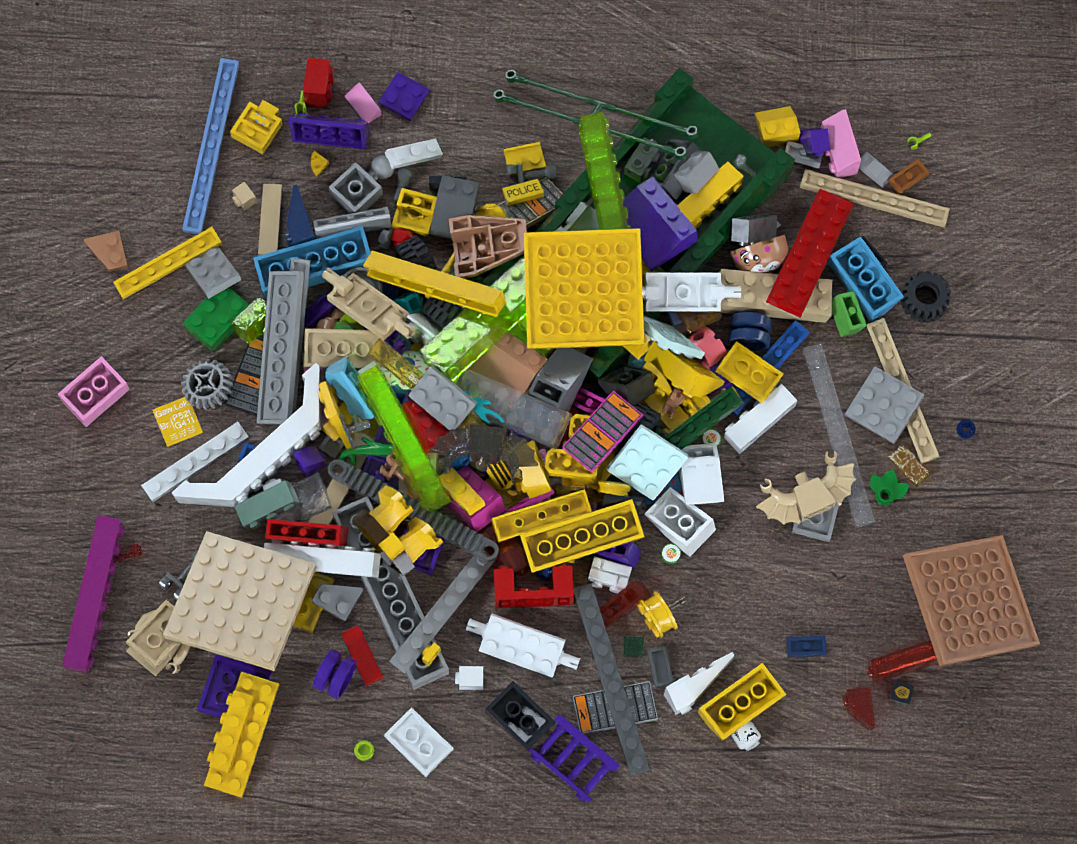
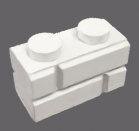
M594 556L588 582L592 583V586L595 588L608 587L613 593L620 594L621 591L626 592L632 567Z

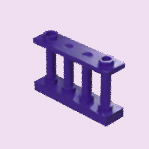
M559 714L554 719L558 723L556 725L557 728L538 751H535L533 748L528 750L532 753L530 757L538 764L540 762L544 763L577 792L575 796L585 803L587 800L591 803L593 799L588 796L589 793L608 771L613 770L617 772L621 766ZM568 731L572 735V741L551 764L543 756L560 735ZM583 744L588 748L587 754L566 777L558 770L559 767L577 746L580 747ZM598 757L603 761L602 767L581 790L573 783L574 780L592 759Z

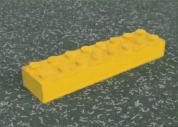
M584 489L494 517L491 521L497 540L501 542L591 513L592 510Z

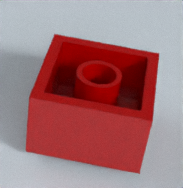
M307 58L303 88L306 107L327 109L328 102H332L331 85H334L335 74H333L334 67H331L330 60Z

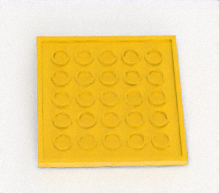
M640 229L524 233L527 349L644 345Z

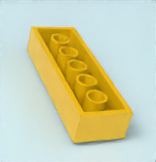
M633 499L520 535L532 573L645 537Z

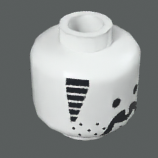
M749 721L732 734V738L740 749L749 751L759 745L761 734L755 724Z

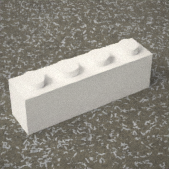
M782 384L778 388L775 386L763 404L759 401L755 402L754 408L750 412L746 410L739 417L740 420L736 424L731 423L725 429V440L741 454L796 406V398Z

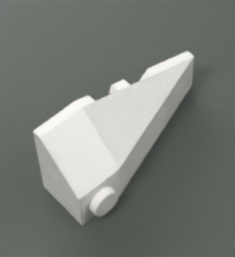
M733 652L712 662L708 669L705 667L698 669L691 678L689 675H686L666 687L664 696L676 715L680 712L683 715L692 709L691 706L694 705L733 660Z

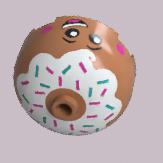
M785 235L731 251L734 265L739 271L773 274V270L783 266L789 254V247Z

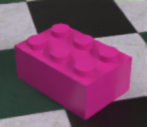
M466 465L457 473L484 500V507L469 516L441 485L437 487V491L441 501L466 525L478 532L488 525L492 518L505 512L506 508L502 497Z

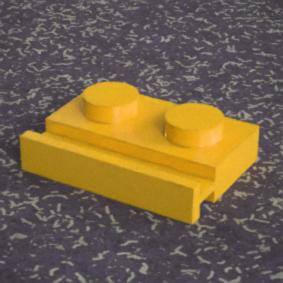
M540 142L504 149L506 164L520 163L523 173L546 168ZM517 173L509 174V176L517 175Z

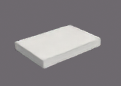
M412 707L384 734V737L425 777L454 750Z

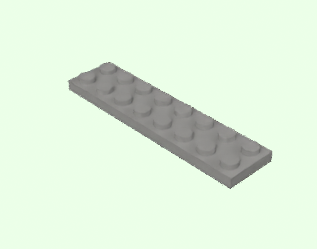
M302 271L269 272L257 424L281 425L293 412L304 272Z

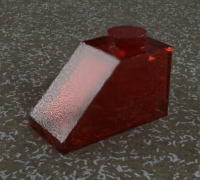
M871 688L847 689L845 695L842 696L843 707H847V713L866 729L873 730L875 723Z

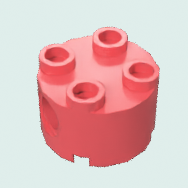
M703 326L688 337V339L705 352L702 359L693 358L707 369H711L727 355V351L721 340H716L713 337L716 334L708 327Z

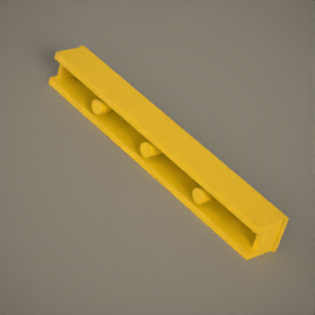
M371 251V254L363 264L369 270L367 277L497 317L503 306L506 305L502 290L379 252Z

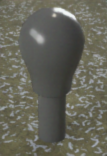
M403 167L397 172V190L393 199L395 202H398L401 189H406L413 179V172L408 167Z

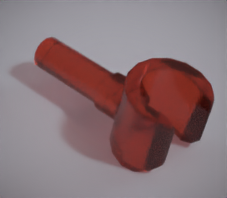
M139 544L130 545V552L116 558V562L119 563L130 557L141 556V546Z

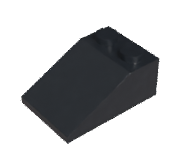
M514 681L485 709V713L527 751L556 723Z

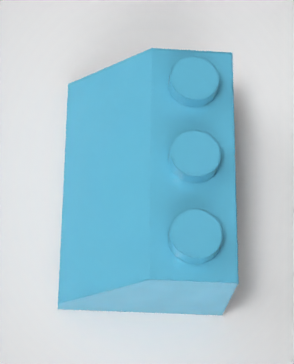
M346 356L328 366L325 378L336 389L338 398L346 403L350 415H354L357 420L375 417L377 406L361 376Z

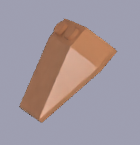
M472 215L449 219L450 234L454 245V270L456 277L463 279L475 277L524 254V233H527L525 219Z

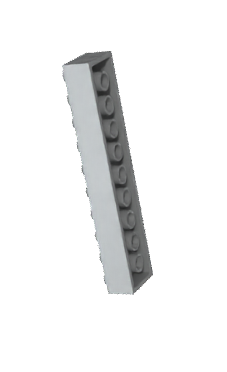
M368 496L332 512L336 525L349 527L347 546L356 547V551L362 552L363 548L375 549L353 523L354 518L361 510L367 513L373 510ZM381 557L378 578L360 577L394 650L397 652L423 620L424 615L405 575L403 576L392 569ZM433 638L428 645L432 646L433 643H436L435 639ZM441 652L430 666L422 662L423 655L421 653L406 671L413 690L449 674V668Z

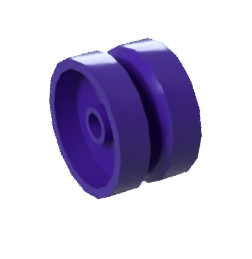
M331 649L318 669L313 681V688L321 692L328 688V695L338 700L346 690L354 674L357 661L346 657L341 662L342 654L335 649Z

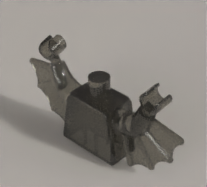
M470 424V440L468 426L461 429H450L445 436L438 437L436 445L429 449L430 452L447 457L439 462V470L442 467H446L445 474L450 472L451 462H454L460 456L470 455L472 462H477L476 469L479 471H486L488 464L496 465L499 460L508 463L511 470L512 483H515L514 478L516 477L521 478V482L523 481L522 470L519 467L538 466L534 459L535 450L527 445L526 439L517 437L513 432L507 438V429Z

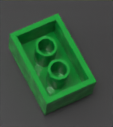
M228 287L209 299L206 297L183 324L186 331L214 353L252 311L250 304Z

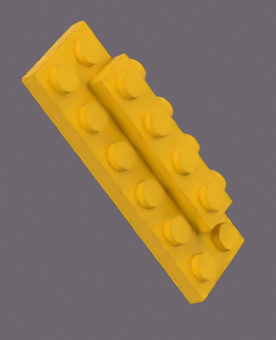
M241 672L236 689L233 694L229 693L226 705H229L227 713H222L220 724L223 725L221 731L216 732L213 741L216 743L214 751L210 750L207 762H210V768L204 786L243 798L280 685L279 683Z

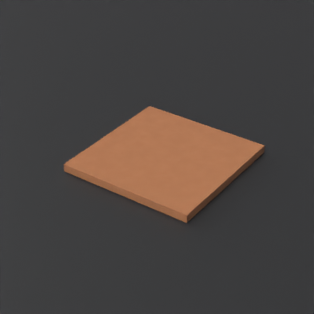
M1003 535L903 555L940 667L1040 645Z

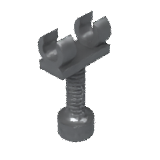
M197 550L192 555L193 560L190 565L184 569L178 578L173 577L168 572L158 583L164 590L169 587L171 582L175 583L179 587L173 595L176 600H178L183 588V582L189 574L198 552Z

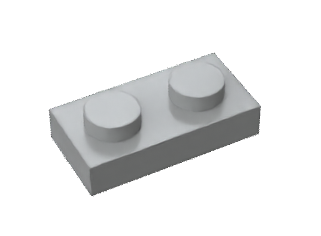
M791 141L787 142L785 152L792 156L795 162L819 168L822 156H813V153H806L802 144Z

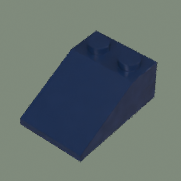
M293 185L287 220L288 231L285 232L288 247L315 240L297 185Z

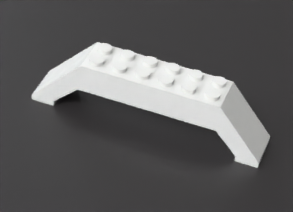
M315 363L302 375L305 384L303 405L217 483H189L185 480L172 492L177 502L235 507V505L249 499L248 495L253 491L257 492L267 478L269 480L277 474L276 470L281 465L283 467L292 460L291 456L294 452L304 449L306 447L305 444L310 439L312 441L320 435L319 431L321 430V400L318 395L320 391L318 384L322 383V374L319 365Z

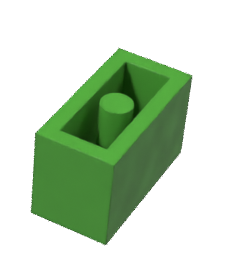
M854 291L839 294L832 299V314L841 337L857 334L867 326Z

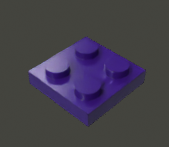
M397 72L380 98L379 105L411 121L430 90Z

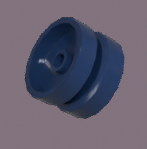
M740 312L731 315L730 328L732 331L729 332L728 339L730 346L733 347L737 341L750 351H762L769 348L771 336L768 333L771 332L772 319L770 317L752 312Z

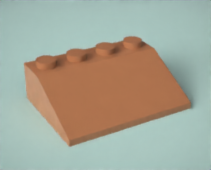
M487 317L473 334L455 366L465 371L470 381L515 411L528 395L536 375L548 359L534 349H527V344Z

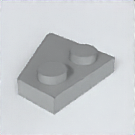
M321 584L311 602L344 622L362 593L363 588Z

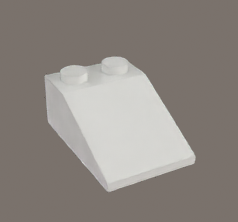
M671 487L645 513V516L673 544L677 545L680 550L690 557L716 530L711 517L694 504L686 505L684 497Z

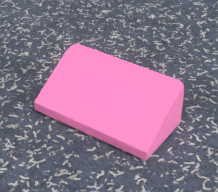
M360 82L345 95L347 101L365 122L370 123L381 115L380 108Z

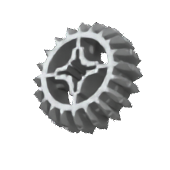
M206 359L205 363L199 360V365L197 366L192 363L193 369H187L188 375H183L185 381L181 382L183 387L182 393L185 395V399L192 406L196 405L198 409L203 407L205 410H208L209 406L215 409V404L217 403L222 405V399L228 400L226 394H231L229 388L233 387L231 382L232 376L229 374L228 368L223 363L218 364L217 360L211 362L210 359ZM220 377V385L217 388L216 384L219 381L218 378ZM198 381L196 391L194 392L195 382Z

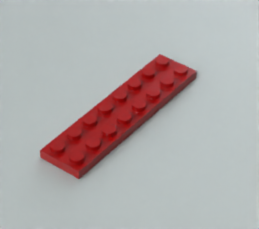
M821 188L819 189L766 303L801 318L854 205L853 203Z

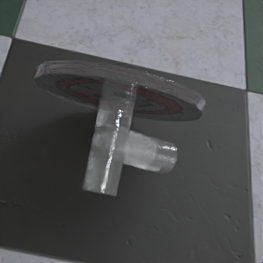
M342 413L340 414V419L352 448L355 450L357 445L353 434L371 427L369 420L361 422L360 416L354 415L352 417L354 425L350 427L345 415Z

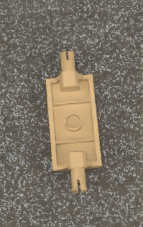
M330 268L323 272L322 278L334 285L333 291L327 295V300L379 338L385 340L395 330L407 339L410 338L409 335L412 336L414 334L415 328L405 323L410 313L353 273L349 277L339 276Z

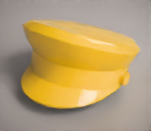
M599 480L597 491L603 498L604 494L628 496L627 492L630 491L631 487L621 482Z

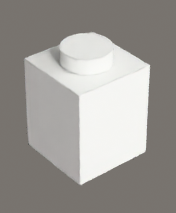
M459 666V672L455 674V684H459V690H483V666Z

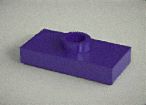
M327 292L306 309L304 324L309 329L315 327L319 320L324 319L337 308L327 300Z

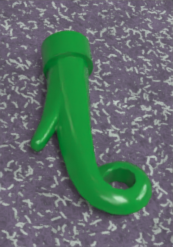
M362 437L361 440L367 445L346 449L342 452L339 460L346 462V458L349 456L351 458L350 465L355 466V455L387 457L388 454L391 456L393 451L400 454V448L397 443L382 444Z

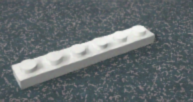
M237 422L141 486L151 501L154 502L247 441L249 436L239 422Z

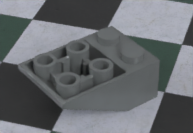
M557 348L536 375L529 393L560 409L570 411L593 358L573 348Z

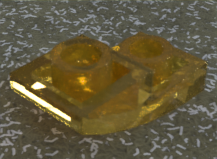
M903 445L888 457L893 465L916 488L930 476V471L916 460V456Z

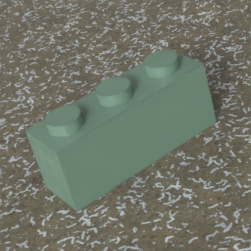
M284 480L235 505V509L243 527L253 530L259 528L261 523L267 521V519L275 520L279 514L293 511L300 502L292 483Z

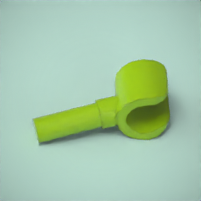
M301 91L299 102L295 104L296 114L300 111L307 113L303 91Z
M929 132L919 138L910 137L907 140V144L914 141L916 144L911 146V150H916L919 143L931 137V133Z

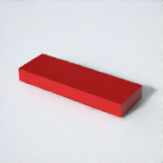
M359 625L342 632L341 636L352 659L357 661L356 667L365 686L383 679V675Z

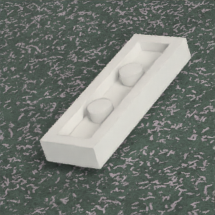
M435 138L387 149L385 155L390 162L391 168L395 169L442 157L443 153Z

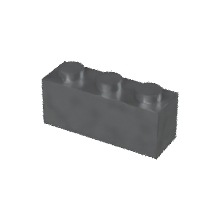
M757 214L732 218L731 241L739 242V245L749 246L750 244L775 238L777 216Z

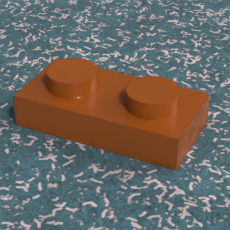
M917 159L892 176L888 182L901 195L926 178L930 172Z

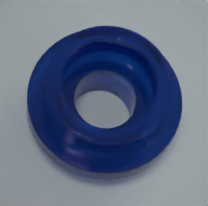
M962 420L958 423L956 431L961 438L969 439L975 434L976 427L972 421ZM967 427L969 432H964L962 428Z

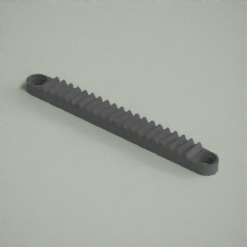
M334 460L328 466L329 475L333 480L365 497L368 496L369 499L380 504L378 492L384 486H389L387 483H383L374 476H370L368 473L342 460ZM337 465L343 467V472L339 475L333 473V468ZM400 490L398 491L407 502L406 505L411 506L414 510L406 519L411 521L414 517L428 523L437 536L484 561L492 562L497 559L499 549L495 542L456 522L454 519H450L441 512H437L428 505H424L415 498H411ZM488 546L493 547L495 550L491 556H486L483 552Z

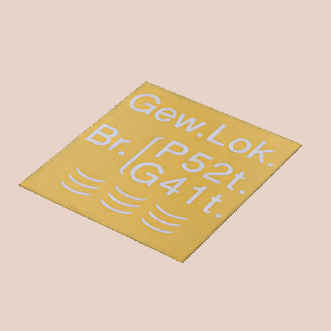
M185 397L152 410L167 447L203 433L194 409Z

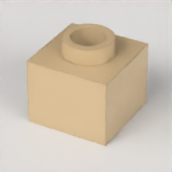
M245 182L232 190L234 196L232 200L237 207L241 206L244 211L257 203L255 195Z

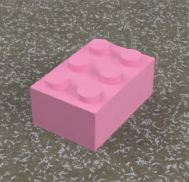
M101 356L59 392L58 396L66 407L87 427L128 392L129 387L124 379Z

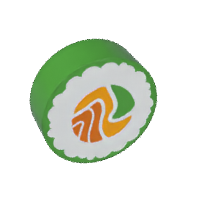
M714 429L707 430L702 436V444L716 443L718 447L721 443L720 433Z
M675 544L665 545L661 552V557L667 564L677 563L681 556L680 548Z

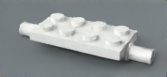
M644 273V286H642L644 311H721V301L724 298H741V293H734V291H741V286H724L721 283V273Z
M491 614L487 624L472 620L471 618L467 624V631L482 635L483 640L479 651L552 678L557 665L562 664L577 670L580 658L564 653L563 647L566 640L495 614Z

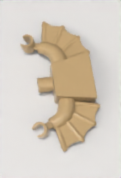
M827 451L825 455V462L828 464L826 476L821 480L817 477L809 481L806 473L802 472L795 476L799 486L793 488L792 493L786 494L781 493L777 489L774 490L771 481L765 479L766 484L769 486L763 487L760 484L763 493H770L771 496L758 504L756 508L764 511L768 519H777L784 525L789 522L800 524V520L801 522L834 508L836 503L841 506L843 499L851 495V485L856 481L853 475V466L855 464L850 463L836 467L834 464L837 453L834 451V457L830 458Z

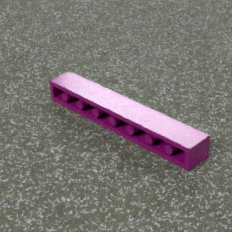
M97 516L62 664L67 670L88 673L89 668L92 669L94 657H92L93 650L97 649L99 638L96 637L98 630L101 631L103 619H101L102 611L105 612L107 608L106 594L111 591L112 582L110 577L116 570L114 560L115 556H118L120 553L121 545L118 543L125 531V526H123L121 519Z

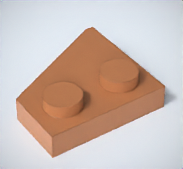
M119 231L84 239L85 245L91 249L109 272L128 268Z

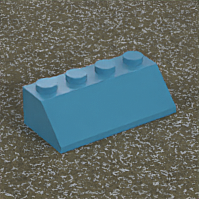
M861 237L829 256L827 264L847 292H855L860 309L870 323L885 315L904 298Z

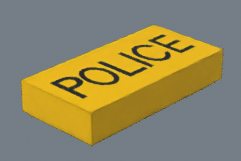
M538 179L502 188V193L508 206L544 197V192Z

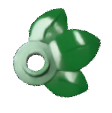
M894 470L886 472L882 478L873 474L870 479V487L875 492V499L882 506H888L894 500L903 498L908 491L909 485L907 483H898ZM886 494L888 499H882L881 495Z

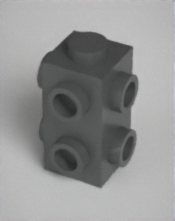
M645 137L643 138V139H645V140H648V141L657 143V142H656L655 140H653V139H647V138H645ZM640 143L627 162L624 174L639 183L643 178L646 179L651 172V165L653 163L656 164L661 156L659 153L660 149Z

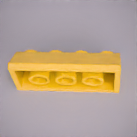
M653 340L652 348L648 350L644 361L652 363L666 380H671V385L682 389V393L690 398H693V396L702 398L722 386L725 382L694 358L690 359L683 353L680 355L676 354L670 348L668 350L662 349L657 345L658 341Z
M762 663L701 706L698 714L707 726L723 741L783 698L786 693Z

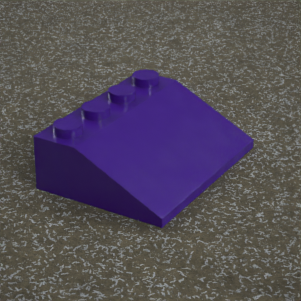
M307 113L293 114L289 117L292 142L366 150L369 124L362 119L328 118L325 115L310 116Z
M654 177L637 186L607 216L619 229H640L641 260L651 272L698 241L695 227Z

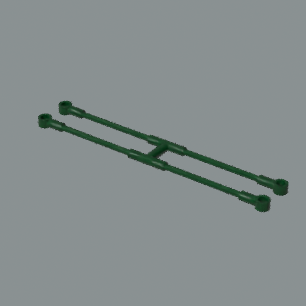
M509 70L505 74L509 83L530 84L584 101L595 106L588 120L517 100L515 97L506 95L503 90H497L493 94L497 103L518 104L572 121L574 124L620 136L661 149L663 152L675 155L678 160H684L687 157L684 147L675 148L654 143L607 128L605 125L595 123L602 109H606L674 129L676 132L686 134L692 140L696 139L699 135L698 129L695 126L674 125L617 107L615 104L589 96L584 97L529 80L527 77L516 74L514 70Z

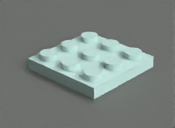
M643 316L644 332H647V335L652 340L658 341L657 345L664 350L670 348L671 351L679 355L683 353L690 359H693V357L702 359L705 352L673 326Z
M641 424L606 468L608 472L654 501L688 459V454Z

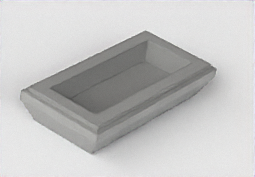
M866 152L861 157L859 169L880 187L884 188L888 180L895 174L870 153Z

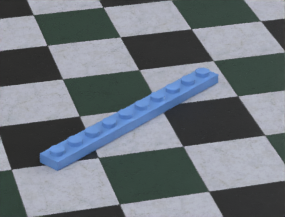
M220 59L182 228L183 232L200 234L203 230L239 69V61Z

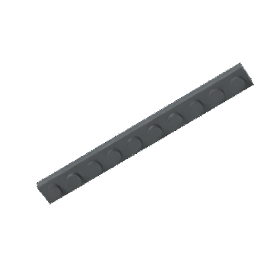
M592 583L574 588V597L630 776L650 770Z

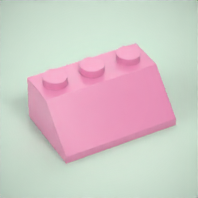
M845 109L822 121L821 128H828L830 151H825L826 157L829 156L830 159L829 169L831 174L834 173V176L837 178L857 174L861 163L860 154Z

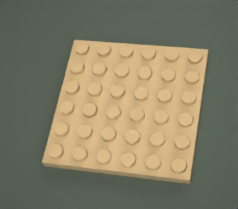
M206 531L167 623L163 637L275 671L316 569V563Z

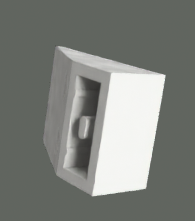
M423 312L407 316V324L415 328L414 334L412 336L409 335V339L413 343H419L439 356L452 341V335Z
M716 443L689 445L683 448L682 451L688 454V459L679 469L685 504L724 502L720 460Z

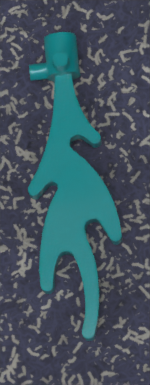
M472 398L477 402L474 406L475 412L486 423H491L487 419L486 414L497 417L502 423L505 422L500 415L484 408L485 404H492L490 401L483 398Z

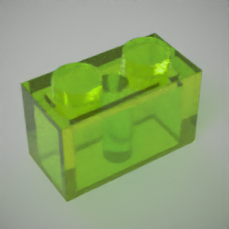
M259 297L232 321L236 335L248 344L252 343L265 329L267 303Z

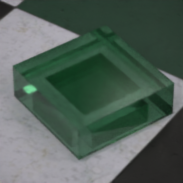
M624 636L623 657H643L644 637Z

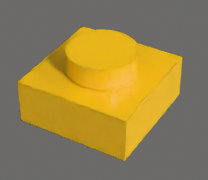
M433 643L432 646L428 645L422 652V662L430 666L441 652L440 646L436 643Z

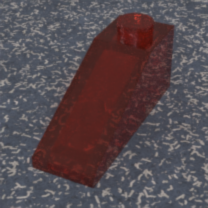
M641 580L633 581L599 608L605 628H608L638 608L637 604L640 603V600L646 601L652 597Z

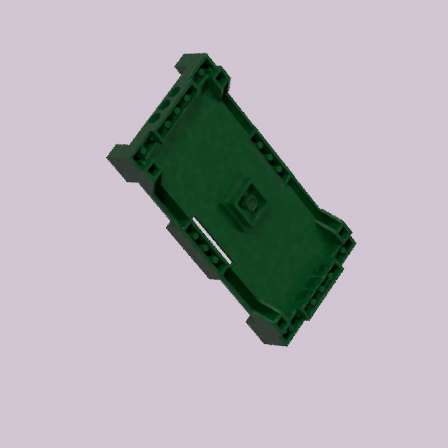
M680 67L655 93L654 102L642 115L674 125L695 126L698 129V137L692 140L686 134L642 119H638L626 134L642 139L644 137L653 139L661 145H664L668 138L693 141L701 151L711 153L719 169L729 162L744 176L742 189L737 193L734 192L724 205L720 204L714 214L710 217H705L701 225L696 228L698 241L660 266L666 273H699L731 237L732 218L749 216L756 208L767 203L792 173L795 159L782 148L774 153L692 88L694 79ZM622 137L613 147L608 144L555 202V210L535 232H554L560 226L564 228L567 225L566 220L580 202L587 203L620 167L622 170L589 206L603 215L605 211L600 207L604 199H611L619 205L640 185L639 182L624 174L627 162L640 143ZM682 191L678 199L672 201L678 205L691 193ZM524 254L496 266L482 281V285L504 291L505 287H510L526 299ZM643 300V316L656 320L663 311H644ZM623 346L589 347L585 355L593 358L585 378L598 388V380L619 368L630 352Z

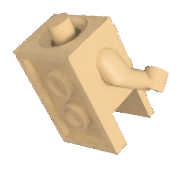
M167 600L157 610L143 614L135 625V630L128 632V637L130 638L126 641V644L129 646L126 652L154 676H157L165 666L168 670L172 665L175 666L172 674L178 673L180 671V664L190 649V645L163 637L175 607Z

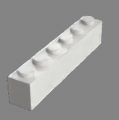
M272 540V543L264 544L265 549L316 563L314 572L376 578L379 576L381 554L374 553L375 549L363 548L362 552L356 551V547L345 546L344 550H340L335 545H326V548H319L320 544L308 543V547L301 546L302 543L290 542V545H284L283 541Z

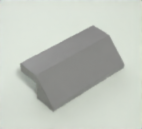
M388 207L313 221L316 239L363 226L364 232L391 228Z

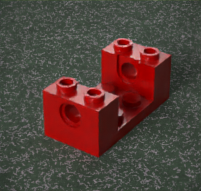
M561 563L552 568L553 590H550L549 587H540L538 590L530 591L529 588H520L518 591H514L513 568L509 569V566L497 567V569H494L495 609L573 605L572 566Z

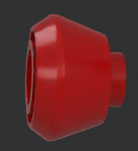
M404 228L394 229L391 239L393 248L395 249V246L415 235Z

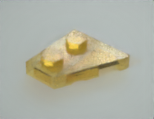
M589 485L552 486L555 492L553 494L557 497L585 489L588 501L602 502L603 497Z

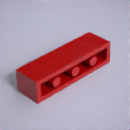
M267 519L265 539L347 546L349 527Z

